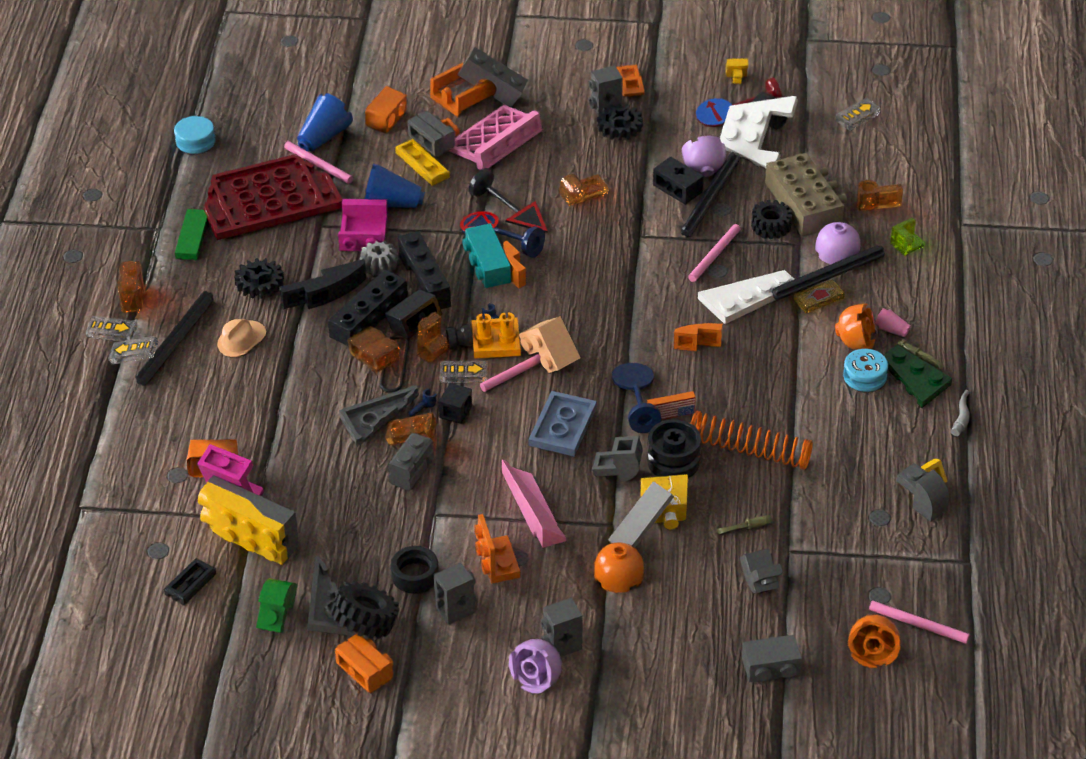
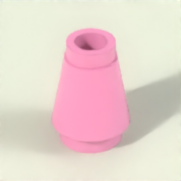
M883 308L875 321V325L880 330L904 338L911 328V325L891 309L886 310Z

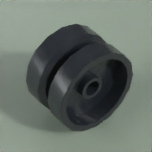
M677 419L664 420L650 430L647 443V463L655 476L687 475L689 478L698 471L701 459V436L694 425Z

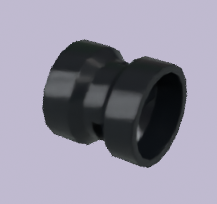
M469 324L461 325L458 329L453 326L446 327V339L449 350L457 349L459 345L465 348L473 346L472 332Z

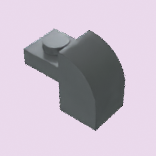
M639 436L615 437L612 451L596 452L592 469L594 476L618 475L620 482L634 478L638 473L643 452Z
M913 463L897 474V482L914 494L913 509L930 522L948 510V488L944 480L934 469L928 473Z
M769 548L747 553L740 557L745 579L753 593L779 588L777 577L782 575L783 572L780 564L773 565Z

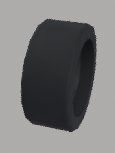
M408 546L395 553L391 559V579L398 589L407 593H422L435 586L434 574L439 572V565L434 552L423 546ZM412 563H420L430 568L427 572L418 576H409L400 571L401 568Z

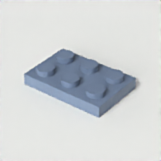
M551 391L529 437V446L575 457L597 408V401Z

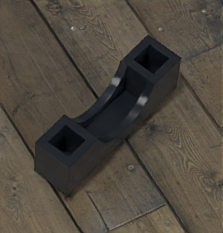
M416 231L398 236L399 257L406 270L413 269L420 290L435 295L441 310L451 307L450 285L420 232Z

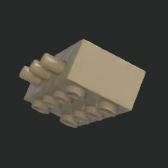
M807 153L766 163L765 184L779 204L784 202L785 206L788 205L790 207V210H792V223L801 236L820 232L823 227L830 223H843V203L847 202L846 194L836 195L833 189L838 187L836 180L827 182L823 177L828 175V169L826 167L818 169Z

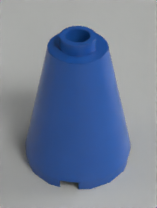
M326 93L324 96L320 94L297 136L299 147L306 151H314L348 128L353 122V116L350 111L348 113L345 111L344 107L346 105L331 94Z
M373 164L364 199L387 200V208H417V204L422 205L425 192L421 191V186L378 164Z

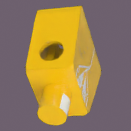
M675 475L641 478V496L653 481L674 496L655 523L663 522L666 529L678 527V521L686 519L688 476Z

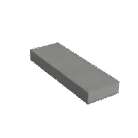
M653 481L608 541L611 544L623 542L635 548L674 498L672 493Z

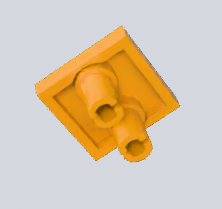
M508 312V318H506V313H501L498 319H491L489 314H485V319H482V314H479L476 320H472L474 359L521 356L518 317L515 318L513 313Z

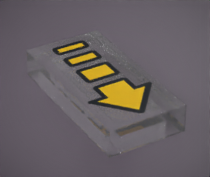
M865 98L835 114V121L850 131L879 115L881 108Z
M92 316L86 329V337L131 343L137 329V321Z
M156 336L114 342L108 359L111 364L153 358L158 340Z
M441 361L440 383H483L487 380V361Z

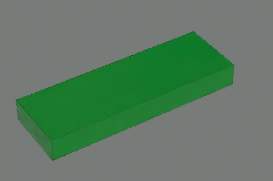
M187 209L175 250V259L198 260L208 224L207 215L204 210Z

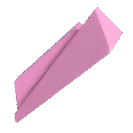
M502 460V474L533 536L538 538L542 548L565 542L566 537L557 526V522L533 475L513 468L507 461Z

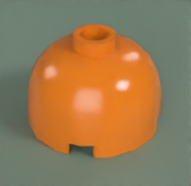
M867 303L848 307L841 313L839 323L835 324L836 335L841 338L848 348L853 350L872 349L875 344V339L871 340V333L875 332V322L871 308H866Z
M623 542L608 544L600 550L595 559L594 578L601 583V587L614 593L628 592L630 587L636 584L639 586L644 578L643 558L639 551L630 544Z
M867 615L859 619L852 626L848 637V647L851 651V656L859 664L869 668H877V665L885 663L889 665L897 658L900 651L899 630L888 618L880 615Z

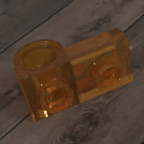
M569 174L561 180L559 194L568 206L608 194V186L598 174L579 180L575 174Z
M862 180L858 184L856 204L858 211L900 207L903 196L902 185L878 186L873 180Z
M433 312L428 317H424L418 324L417 356L431 363L449 349L447 339L441 334V316L436 312Z
M427 413L388 422L385 439L389 445L405 442L411 433H416L434 441L437 425L436 418L433 413Z

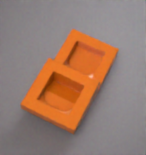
M618 66L617 69L623 78V96L644 95L645 91L642 78L639 76L638 66Z
M508 241L503 242V249L511 266V280L518 288L526 285V268L520 263V252Z
M703 323L676 328L674 330V349L697 351L698 345L721 347L723 324Z

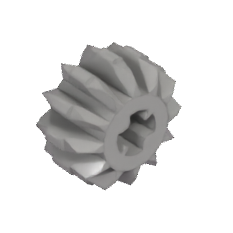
M375 241L374 244L367 243V247L362 248L360 260H365L366 273H371L372 276H375L384 270L390 272L395 270L398 253L393 244H387L386 241L382 243Z

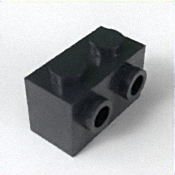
M420 289L385 313L392 333L408 339L442 315L436 296Z

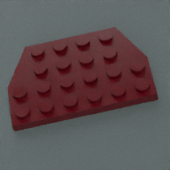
M294 154L212 175L207 202L204 204V211L216 239L220 240L341 209L342 198L328 173L319 172L314 169L313 164L304 161L303 158Z

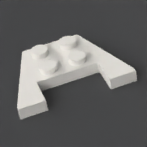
M791 96L730 106L720 136L721 143L724 142L727 151L739 154L741 158L744 157L752 161L753 164L766 168V163L779 160L781 157L779 152L761 150L771 115L793 117L798 102L797 97Z

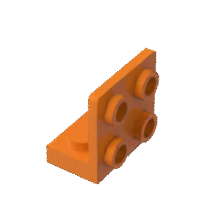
M479 514L478 524L474 525L476 538L479 540L475 542L477 556H482L483 558L481 566L484 575L488 574L491 584L520 578V569L508 535L491 538L484 516Z

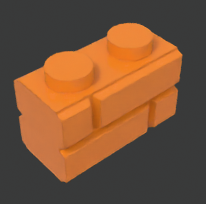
M356 633L347 642L344 641L336 647V663L371 694L380 688L381 684L384 685L392 679L393 661L388 654H381L370 638L365 639Z

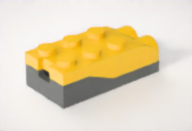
M214 475L201 489L198 496V504L203 506L200 519L202 522L209 524L213 532L226 541L233 542L244 547L247 551H253L267 560L281 565L299 546L295 511Z

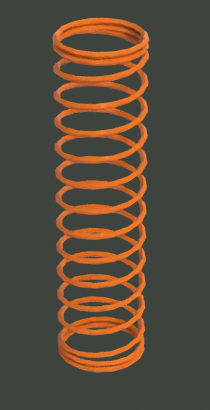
M696 411L692 417L691 424L695 426L697 420V430L700 431L701 427L700 436L703 444L707 443L710 439L711 446H715L719 441L721 449L728 444L730 451L734 450L737 446L738 453H742L746 448L748 456L755 451L757 458H760L764 453V458L767 461L773 455L775 463L779 462L782 458L784 465H787L791 460L793 468L799 465L801 470H805L808 466L813 448L812 440H804L801 456L796 465H794V452L798 437H795L792 453L785 463L784 456L789 434L785 437L782 453L776 461L775 451L780 432H777L774 448L767 458L766 447L771 434L770 429L766 435L764 448L758 456L757 445L762 432L761 427L758 429L754 448L751 453H748V442L753 425H750L746 443L743 449L739 451V440L744 427L743 422L739 427L737 441L731 449L730 438L735 425L734 420H732L729 428L728 439L724 446H721V435L726 419H722L719 436L716 442L712 444V433L717 416L713 417L710 434L705 442L703 441V431L708 414L705 413L703 421L701 411Z

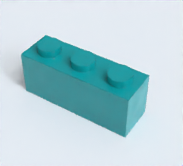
M491 223L465 229V238L462 239L465 252H469V260L471 266H475L477 279L482 280L485 288L511 283V266Z

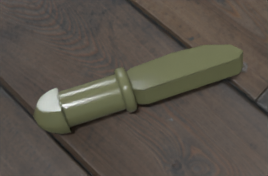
M905 340L898 342V345L938 370L943 368L941 362L923 352L921 348H916Z
M765 515L751 519L746 518L744 523L719 528L717 532L718 534H723L743 528L751 530L752 528L770 524L772 517Z

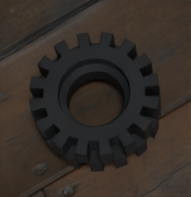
M766 200V203L761 201L759 205L756 204L752 209L751 227L758 236L762 234V238L769 236V239H773V236H776L778 239L781 238V235L786 236L787 232H790L792 210H790L788 205L785 206L784 202L778 204V200H774V203L770 200Z

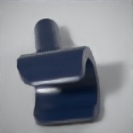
M489 303L488 310L482 308L483 319H485V314H489L491 319L499 318L496 315L494 304Z
M425 389L422 401L409 411L408 414L413 417L424 407H434L437 393L430 396L431 389Z

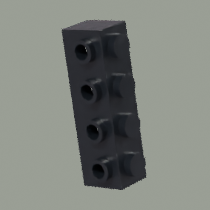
M382 271L328 320L329 337L352 348L386 317V312L408 297L407 280L390 271Z

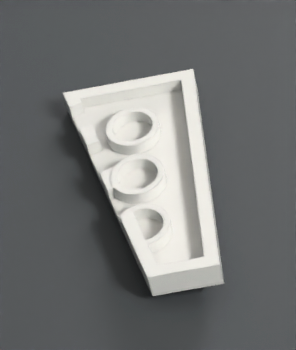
M785 270L700 291L698 292V299L724 324H727L775 301L772 289L792 281L794 278Z

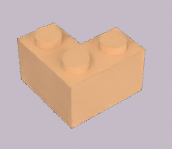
M561 316L540 322L519 334L523 349L527 351L528 355L538 352L541 357V364L547 369L548 373L558 371L580 359Z

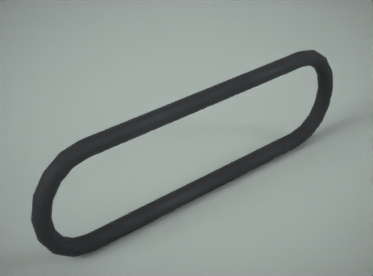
M394 335L386 342L380 387L386 392L399 391L403 386L409 349V340L403 336ZM400 338L406 342L400 384L397 388L388 389L384 387L383 382L389 345L393 339Z

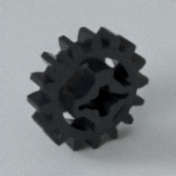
M618 104V107L610 105V109L604 107L603 112L598 113V131L603 132L604 137L610 135L611 140L615 137H618L619 141L622 140V137L629 140L630 135L636 137L637 132L642 131V113L637 112L636 107L630 109L628 104L625 107H622L621 104Z
M255 258V262L247 260L246 266L240 264V270H235V286H237L238 292H243V296L251 294L252 299L255 296L263 299L265 294L272 296V291L279 292V287L283 286L284 274L281 271V265H276L274 260L268 263L267 258L263 261Z

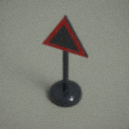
M484 168L473 177L469 185V192L473 196H481L489 191L516 212V214L506 219L505 222L526 228L540 227L544 230V233H548L536 201L521 210L491 187L494 181V174L490 169Z

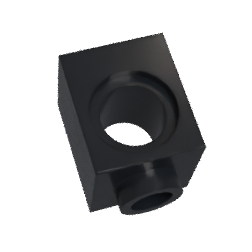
M449 383L438 401L439 418L462 424L472 407V389Z

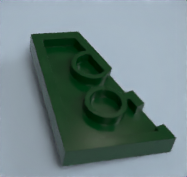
M898 344L884 354L888 361L890 373L896 380H901L906 386L905 390L909 395H914L921 409L952 385V378Z

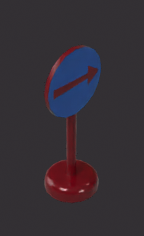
M774 77L767 79L765 83L767 93L776 99L783 98ZM756 96L735 104L718 98L707 100L697 108V120L707 127L722 126L725 123L730 106L752 103Z

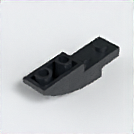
M362 259L321 270L320 277L281 286L280 296L283 308L287 309L306 304L309 310L348 294L367 279L365 260Z

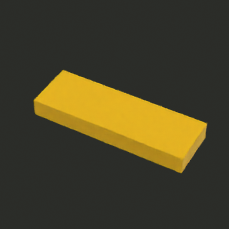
M414 139L395 147L396 154L431 186L450 178V172Z

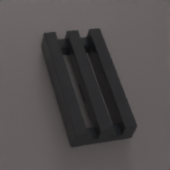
M195 558L164 588V594L168 597L171 595L175 601L179 599L180 604L185 605L216 575V568ZM186 581V583L183 586L176 590L182 583Z

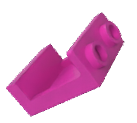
M342 199L343 216L341 231L338 233L339 251H362L363 247H367V243L374 244L375 241L378 243L385 241L388 219L387 200Z
M209 444L197 463L206 483L214 475L259 496L264 492L261 486L248 482L246 478L254 466L249 459Z

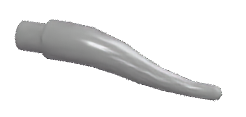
M968 390L964 391L959 402V416L951 429L953 436H959L969 423L970 412L966 405V397L969 394Z

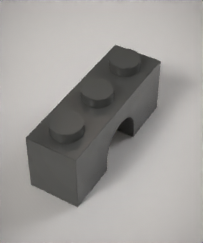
M476 47L473 48L457 74L474 86L482 79L492 81L497 87L493 97L511 108L528 82L526 78Z

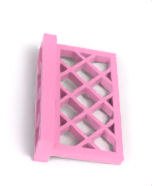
M503 105L455 138V146L449 152L476 162L477 169L479 170L489 168L542 131L540 113L533 110L526 114ZM511 122V123H509V124L499 125V123ZM496 132L495 134L484 135L485 133ZM482 142L481 144L470 145L471 143Z

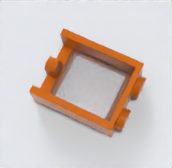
M463 63L430 79V98L457 117H459L464 109L491 95L494 96L496 93V85L488 79L479 80L476 86L458 76L457 74Z

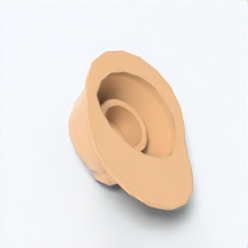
M231 320L222 329V335L218 339V349L223 355L229 357L245 355L264 339L266 329L261 323L253 320Z

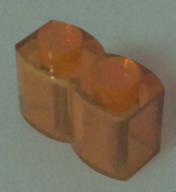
M139 261L122 262L119 267L120 279L117 283L121 311L123 313L139 312L143 307L142 294L145 289L141 263Z
M368 327L347 339L349 351L353 357L360 362H364L374 372L378 373L400 360V348L397 342L385 337L382 331L374 327Z

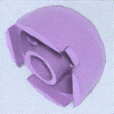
M714 136L698 137V141L694 143L690 140L682 148L684 163L704 177L711 176L725 162L724 142L721 143L720 138Z
M834 222L821 229L816 240L815 250L819 253V258L822 261L833 264L860 253L861 243L858 232L851 225Z
M532 639L518 645L511 652L509 668L514 680L519 679L524 684L521 688L531 693H541L558 680L562 670V661L560 654L552 644L544 640Z

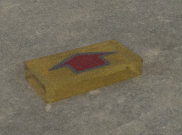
M831 279L795 293L793 300L805 313L844 299L845 292Z

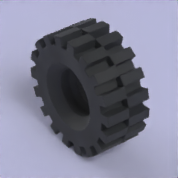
M353 581L352 584L345 582L344 585H340L330 613L333 615L334 621H339V626L348 628L347 631L351 633L353 631L357 632V635L361 637L367 635V638L373 639L374 636L377 639H382V636L387 637L390 634L400 608L398 607V602L394 601L395 598L393 596L386 595V591H380L374 585L370 587L365 582L359 584L357 581Z

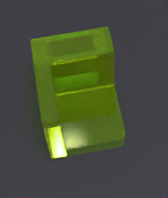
M914 218L905 220L892 227L890 244L904 256L925 245V242L914 233L916 223Z

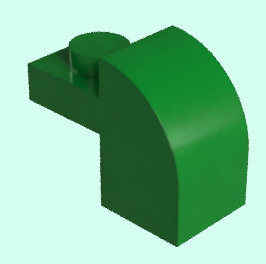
M272 578L266 580L258 600L261 604L256 628L283 633L287 610L294 607L297 583Z

